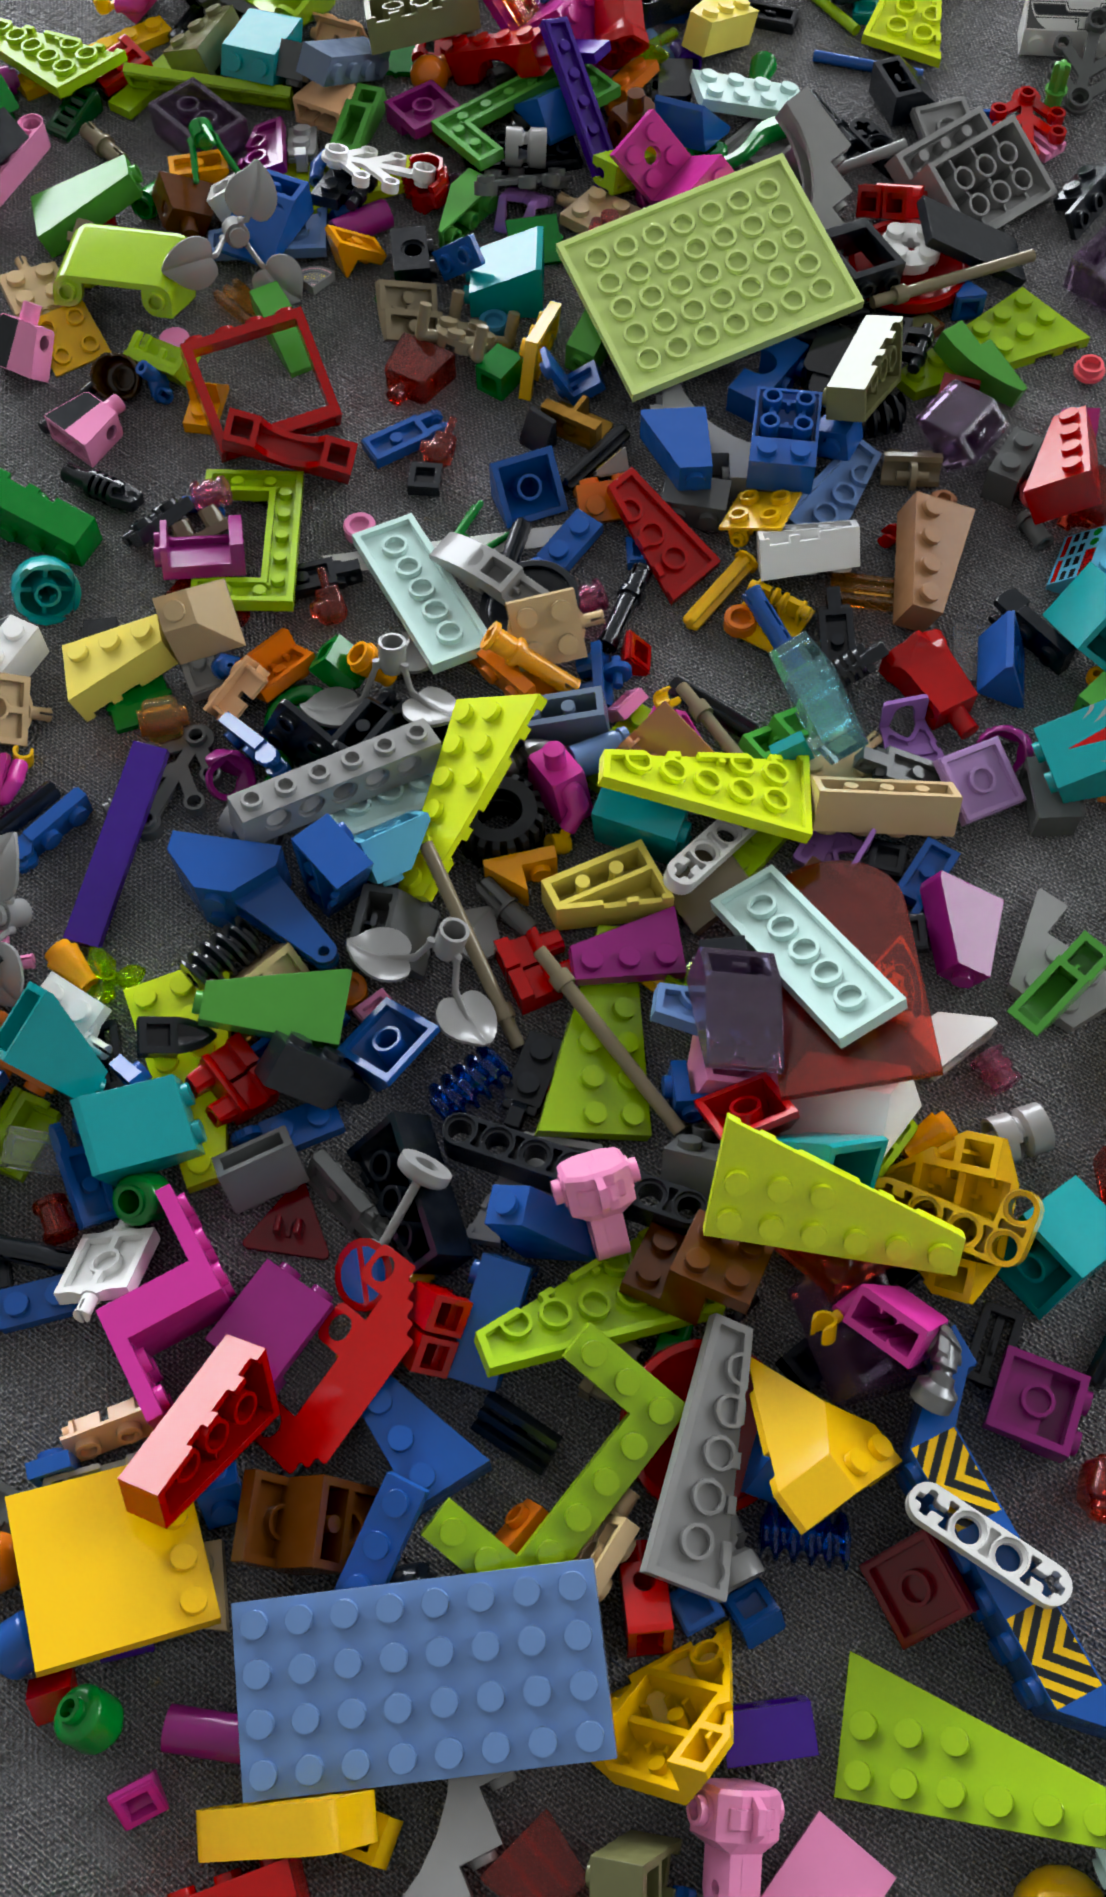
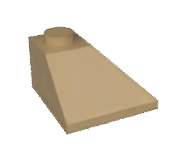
M225 578L152 598L163 633L180 665L246 646Z

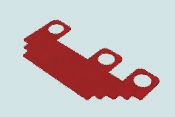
M389 1245L380 1246L361 1272L362 1280L382 1296L380 1301L366 1320L345 1303L338 1304L321 1325L318 1337L339 1356L296 1416L278 1401L281 1416L279 1430L271 1437H263L260 1434L255 1439L289 1474L293 1473L301 1463L307 1468L312 1465L315 1459H319L323 1464L330 1460L413 1344V1340L407 1336L408 1331L413 1326V1322L407 1316L414 1304L408 1299V1296L415 1288L414 1284L409 1281V1278L416 1267ZM380 1257H391L394 1261L393 1273L385 1281H376L372 1277L374 1263ZM339 1315H347L351 1320L349 1334L342 1340H333L329 1335V1326L332 1320Z

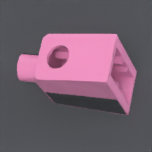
M24 300L19 317L6 313L0 315V367L29 379L48 383L55 334L52 330L38 325L42 306Z
M84 392L44 415L52 439L93 468L122 438L123 430L118 415L126 410V406L123 400L116 394L111 395L102 402L91 393Z

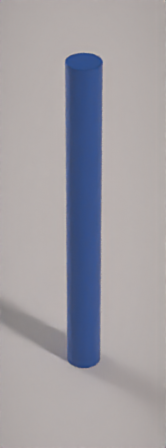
M816 49L813 55V62L872 72L873 62L877 61ZM913 67L923 77L924 69Z

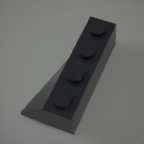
M392 1111L346 1151L351 1161L359 1163L362 1169L359 1175L365 1187L373 1189L379 1200L375 1206L381 1217H388L389 1221L412 1182L400 1171L397 1165V1160L403 1149L409 1148L427 1154L445 1166L429 1115ZM451 1183L443 1190H432L421 1186L397 1228L393 1239L402 1256L415 1265L416 1269L412 1274L450 1275L474 1257Z

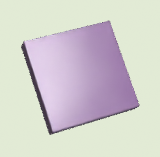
M998 736L948 754L932 762L941 782H953L963 797L958 817L962 827L1019 805L1027 800Z

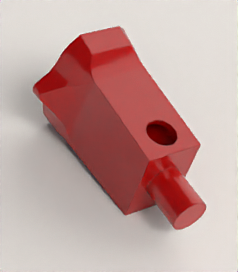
M595 0V39L610 40L612 49L597 64L608 70H617L628 64L631 59L640 56L649 49L650 44L648 33L645 30L642 0Z
M940 629L924 632L920 630L915 631L904 642L890 650L889 655L882 658L878 672L888 682L896 686L905 698L921 694L928 695L929 703L925 721L932 730L950 723L959 737L966 739L979 729L978 724L970 715L978 693L950 652L947 640Z

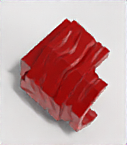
M431 152L413 154L409 157V169L413 168L415 162L420 161L428 162L436 167L435 181L428 185V188L415 186L414 180L411 178H401L404 185V193L406 194L405 197L411 199L413 209L426 215L434 208L438 210L446 204L451 186L447 166L444 165L442 157Z

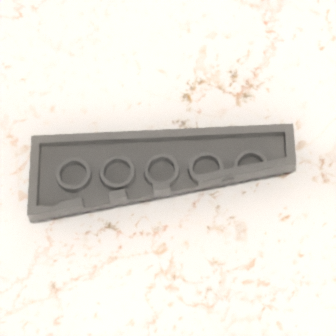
M714 1313L708 1317L639 1572L715 1602L723 1603L727 1601L733 1547V1543L729 1542L732 1516L736 1515L737 1497L734 1496L736 1471L740 1470L742 1453L738 1452L740 1428L745 1423V1393L749 1382L754 1328Z

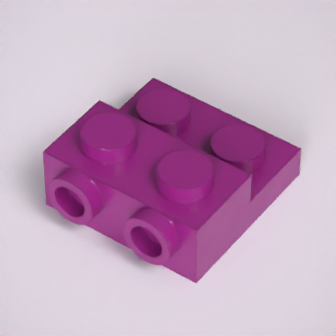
M432 79L384 101L387 122L400 135L410 134L415 140L426 137L433 132L432 120L461 106Z
M1008 1345L1004 1350L982 1428L1020 1442V1448L1061 1464L1069 1456L1075 1457L1080 1447L1082 1432L1078 1431L1077 1427L1080 1416L1085 1417L1092 1404L1093 1392L1088 1391L1091 1376Z

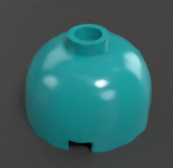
M35 556L22 562L14 571L10 583L12 599L17 610L26 616L30 622L48 626L66 620L64 615L69 614L72 610L76 611L82 596L80 582L74 572L66 563L52 556Z

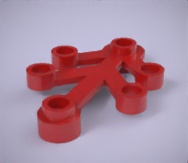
M1023 86L1013 92L1012 100L1006 104L1002 102L993 103L989 117L995 121L992 123V126L1006 119L1007 115L1015 111L1020 113L1016 118L1039 157V147L1034 143V129L1046 137L1049 143L1053 145L1062 144L1067 133V129L1061 126L1064 122L1066 111L1059 106L1048 107L1040 101L1041 96L1035 88ZM1033 111L1046 118L1047 123L1035 116Z

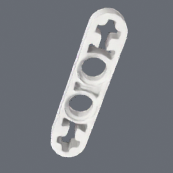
M717 819L669 862L663 874L665 887L678 895H686L692 892L758 831ZM717 831H728L734 836L735 840L731 842L724 841L718 836ZM695 851H707L713 860L708 862L702 861L696 856ZM687 866L691 869L688 877L678 878L676 876L681 875L687 869Z
M921 1482L915 1485L907 1494L905 1511L916 1525L1035 1605L1044 1609H1053L1066 1603L1071 1597L1073 1590L1072 1580L1062 1566L940 1485L933 1482ZM928 1493L935 1498L933 1506L944 1514L949 1510V1506L956 1510L947 1520L944 1529L938 1526V1523L943 1520L942 1516L934 1511H930L927 1515H923L919 1511L921 1503L916 1499V1496L924 1498ZM968 1518L977 1525L979 1538L976 1543L966 1544L957 1538L955 1524L959 1519ZM1008 1545L1017 1551L1020 1557V1564L1016 1571L1009 1572L1003 1570L998 1565L995 1554L999 1546ZM1031 1560L1037 1564L1031 1570L1032 1573L1043 1579L1049 1575H1053L1056 1578L1054 1586L1060 1591L1059 1594L1053 1593L1045 1597L1042 1594L1043 1584L1032 1576L1026 1579L1025 1584L1020 1581V1577L1029 1569Z

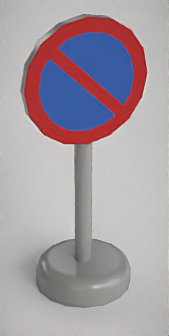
M409 1148L402 1150L397 1160V1165L400 1171L412 1182L380 1240L358 1238L348 1243L339 1254L335 1266L336 1288L343 1302L355 1311L370 1312L382 1298L379 1293L362 1280L361 1272L380 1246L389 1245L420 1187L443 1190L452 1179L453 1175L442 1163L427 1154ZM383 1256L376 1260L372 1267V1277L376 1281H385L391 1276L394 1270L393 1259L389 1256Z

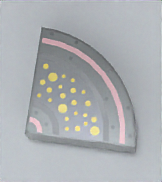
M322 266L301 268L303 288L313 295H316L336 280L335 271Z

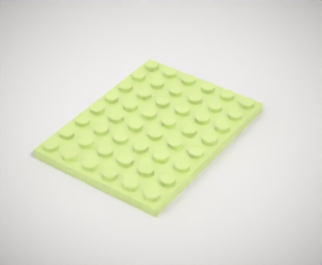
M783 153L556 243V251L632 402L860 310L864 305L861 293Z

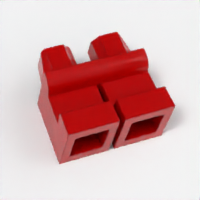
M892 183L858 185L856 217L895 220L920 218L917 202L923 195H928L927 190H924L925 185Z
M535 926L529 929L524 936L509 940L508 936L493 941L495 959L507 985H509V989L522 1016L563 998V993L556 992L548 981L550 976L533 956L534 952L542 946H546L553 956L565 952V944L558 929L539 934ZM569 959L559 962L562 968L567 967L571 972Z
M239 1032L228 1038L225 1045L213 1053L201 1056L198 1067L186 1076L184 1082L190 1084L196 1099L208 1091H211L217 1100L209 1104L205 1110L207 1117L216 1128L232 1121L237 1126L276 1104L281 1093L264 1086L257 1077L254 1070L259 1058Z
M416 1280L413 1283L415 1288L408 1296V1299L414 1304L407 1316L413 1322V1326L407 1333V1336L413 1340V1344L401 1362L410 1372L447 1379L459 1346V1342L454 1338L461 1339L473 1302L467 1298L455 1296L452 1294V1288Z

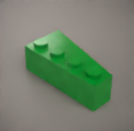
M0 468V537L7 542H16L27 546L34 552H43L54 556L64 563L70 562L83 567L103 540L95 517L59 498H56L54 502L50 501L40 488L30 483L24 487L10 479L12 477L10 472Z

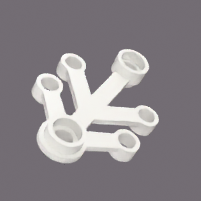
M328 143L321 154V159L327 163L329 168L335 170L343 169L352 176V185L357 188L369 187L370 174L382 182L381 191L390 195L398 194L400 181L389 174L411 178L414 180V185L419 188H428V185L435 181L436 167L434 165L420 161L415 162L412 169L406 168L407 156L400 152H391L388 155L378 156V150L372 146H362L358 149L349 150L343 144Z

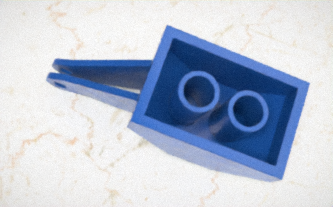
M172 831L167 851L182 887L207 922L221 928L226 923L236 926L234 918L238 915L244 918L248 924L278 943L289 942L300 957L314 965L317 969L321 971L332 970L338 965L339 954L335 943L290 889L292 880L281 845Z

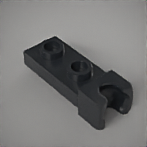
M1016 588L1005 591L994 600L993 604L999 611L988 617L989 622L993 624L1007 611L1015 610L1023 645L1044 666L1049 667L1059 676L1068 669L1076 648L1028 607L1030 600Z

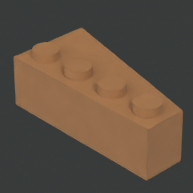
M916 491L897 512L893 625L924 632L943 614L976 509Z

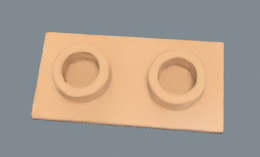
M313 12L317 25L311 28L310 37L314 41L360 36L368 38L363 25L356 20L346 21L330 13L320 14Z
M245 655L242 660H239L232 666L230 675L224 683L212 691L203 710L217 717V721L228 711L239 719L249 706L240 697L245 693L254 700L269 682L267 678L270 673L260 663Z
M135 1396L126 1401L107 1407L109 1418L102 1421L99 1411L75 1420H69L68 1426L61 1429L63 1436L59 1437L64 1449H68L82 1462L94 1459L100 1454L124 1445L136 1443L140 1439L150 1436L154 1429L146 1422Z

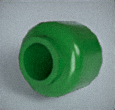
M152 1171L131 1174L121 1179L115 1186L112 1195L113 1209L117 1217L131 1226H143L163 1219L166 1214L154 1191L169 1184V1182L161 1174Z
M81 1684L71 1689L58 1704L54 1716L56 1737L66 1746L84 1755H97L105 1751L120 1736L123 1728V1706L117 1697L94 1684Z

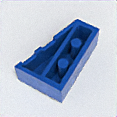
M327 813L291 838L306 893L328 918L361 895L363 883L367 884L374 863L357 846L352 832L343 822L337 824Z
M495 1252L483 1253L481 1260H474L468 1277V1283L474 1284L469 1298L473 1302V1306L462 1337L457 1339L459 1346L448 1374L449 1378L493 1392L501 1388L505 1373L487 1377L474 1343L475 1332L515 1307L522 1308L528 1304L529 1301L526 1298L532 1277L537 1278L540 1266Z
M391 1375L361 1415L393 1472L430 1491L419 1516L492 1471L490 1460Z

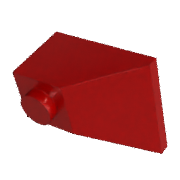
M767 1072L693 1100L695 1108L720 1141L727 1112L740 1118L742 1123L758 1131L762 1129L774 1136L791 1129L800 1118L798 1109Z

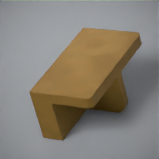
M583 395L575 406L564 401L555 402L548 398L540 406L543 413L557 421L558 437L588 450L613 429L612 422L589 413V397Z

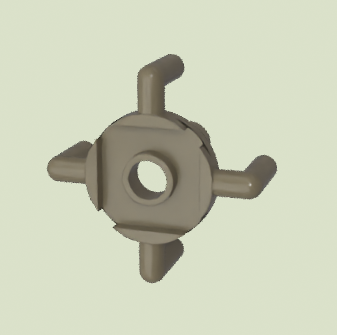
M453 289L449 315L440 317L436 329H428L432 304L421 301L419 304L415 338L418 341L435 342L443 349H445L446 344L455 347L454 353L469 356L477 364L483 361L484 354L488 353V350H491L497 343L508 349H512L515 345L521 315L517 311L508 312L504 336H498L489 331V326L482 320L470 319L469 323L460 321L465 294L462 290Z

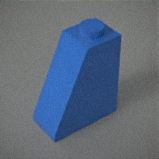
M706 406L640 410V439L678 491L711 489L713 463Z
M492 1185L484 1224L523 1258L591 1262L597 1258L586 1221L573 1218L565 1204L556 1205L554 1197L532 1186Z

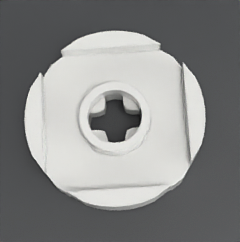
M892 222L887 226V230L882 236L906 262L903 275H921L928 272L929 266L934 264L935 267L939 261L940 253L926 247L921 224Z

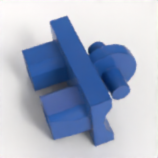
M598 640L590 642L591 652L587 653L588 657L575 660L577 673L580 678H593L592 681L581 683L579 689L602 685L607 708H609L614 703L613 688L621 689L623 687V683L632 677V667L629 663L621 661L619 655H614L610 658L609 655L604 654L602 643Z

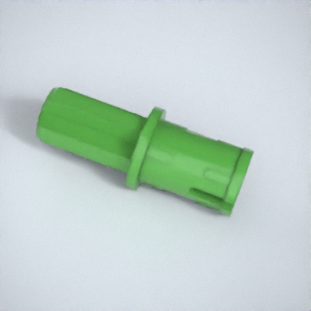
M1065 59L1055 62L1050 81L1045 86L1046 96L1044 104L1050 108L1054 106L1060 107L1063 97L1068 92L1066 85L1071 71V64Z

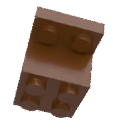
M698 1209L686 1236L651 1222L621 1282L619 1292L695 1326L708 1299L746 1315L775 1247L704 1236L703 1224L706 1211Z
M259 1469L245 1470L231 1562L296 1576L330 1574L340 1576L379 1488L326 1474L286 1477Z

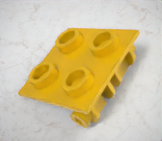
M83 300L75 306H62L41 315L38 325L52 330L55 334L51 369L56 378L95 361L103 353H112Z
M746 490L739 492L718 528L719 530H728L730 542L737 548L745 546L749 541V536L754 531H782L801 498L802 492H789L788 490H777L775 492Z
M752 579L747 590L755 585H760L787 631L792 637L797 639L816 611L808 606L807 601H801L790 596L789 592H785L782 595L781 588L777 587L773 590L772 586L764 583L761 579L758 581ZM757 623L756 631L751 636L742 639L773 654V647Z

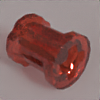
M64 1193L44 1196L33 1203L31 1207L33 1214L40 1218L45 1233L42 1238L44 1243L59 1245L72 1240L78 1235L79 1229L76 1223L71 1222L66 1208L68 1199Z

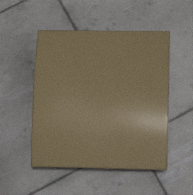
M378 279L375 282L376 301L384 341L436 344L435 342L418 341L415 338V329L421 301L432 304L428 329H436L440 317L443 316V312H438L437 284Z
M695 851L696 856L700 860L706 862L713 860L707 851ZM731 855L692 892L686 895L672 893L675 897V909L692 933L700 936L720 919L712 911L710 900L746 880L749 876L735 857ZM687 866V869L681 875L676 876L678 878L688 877L691 869Z

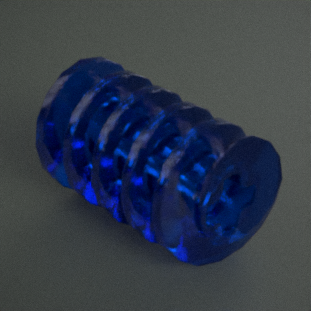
M487 1046L477 1047L476 1056L468 1054L464 1058L465 1066L456 1064L452 1067L453 1076L444 1073L440 1077L442 1086L437 1083H432L428 1086L429 1102L443 1121L451 1114L458 1112L467 1113L465 1108L467 1103L475 1109H479L481 1106L477 1095L480 1094L490 1100L492 1098L489 1089L491 1084L500 1091L504 1089L500 1078L502 1075L513 1080V1076L505 1062L491 1048Z
M769 1502L760 1521L757 1555L760 1559L765 1547H770L773 1561L778 1562L783 1549L788 1550L791 1564H796L800 1553L805 1552L808 1566L813 1567L818 1554L823 1555L826 1569H831L835 1558L840 1557L843 1570L847 1571L851 1554V1528L845 1512H839L833 1524L829 1515L826 1519L801 1535L786 1513L783 1511L781 1516H779L776 1504Z

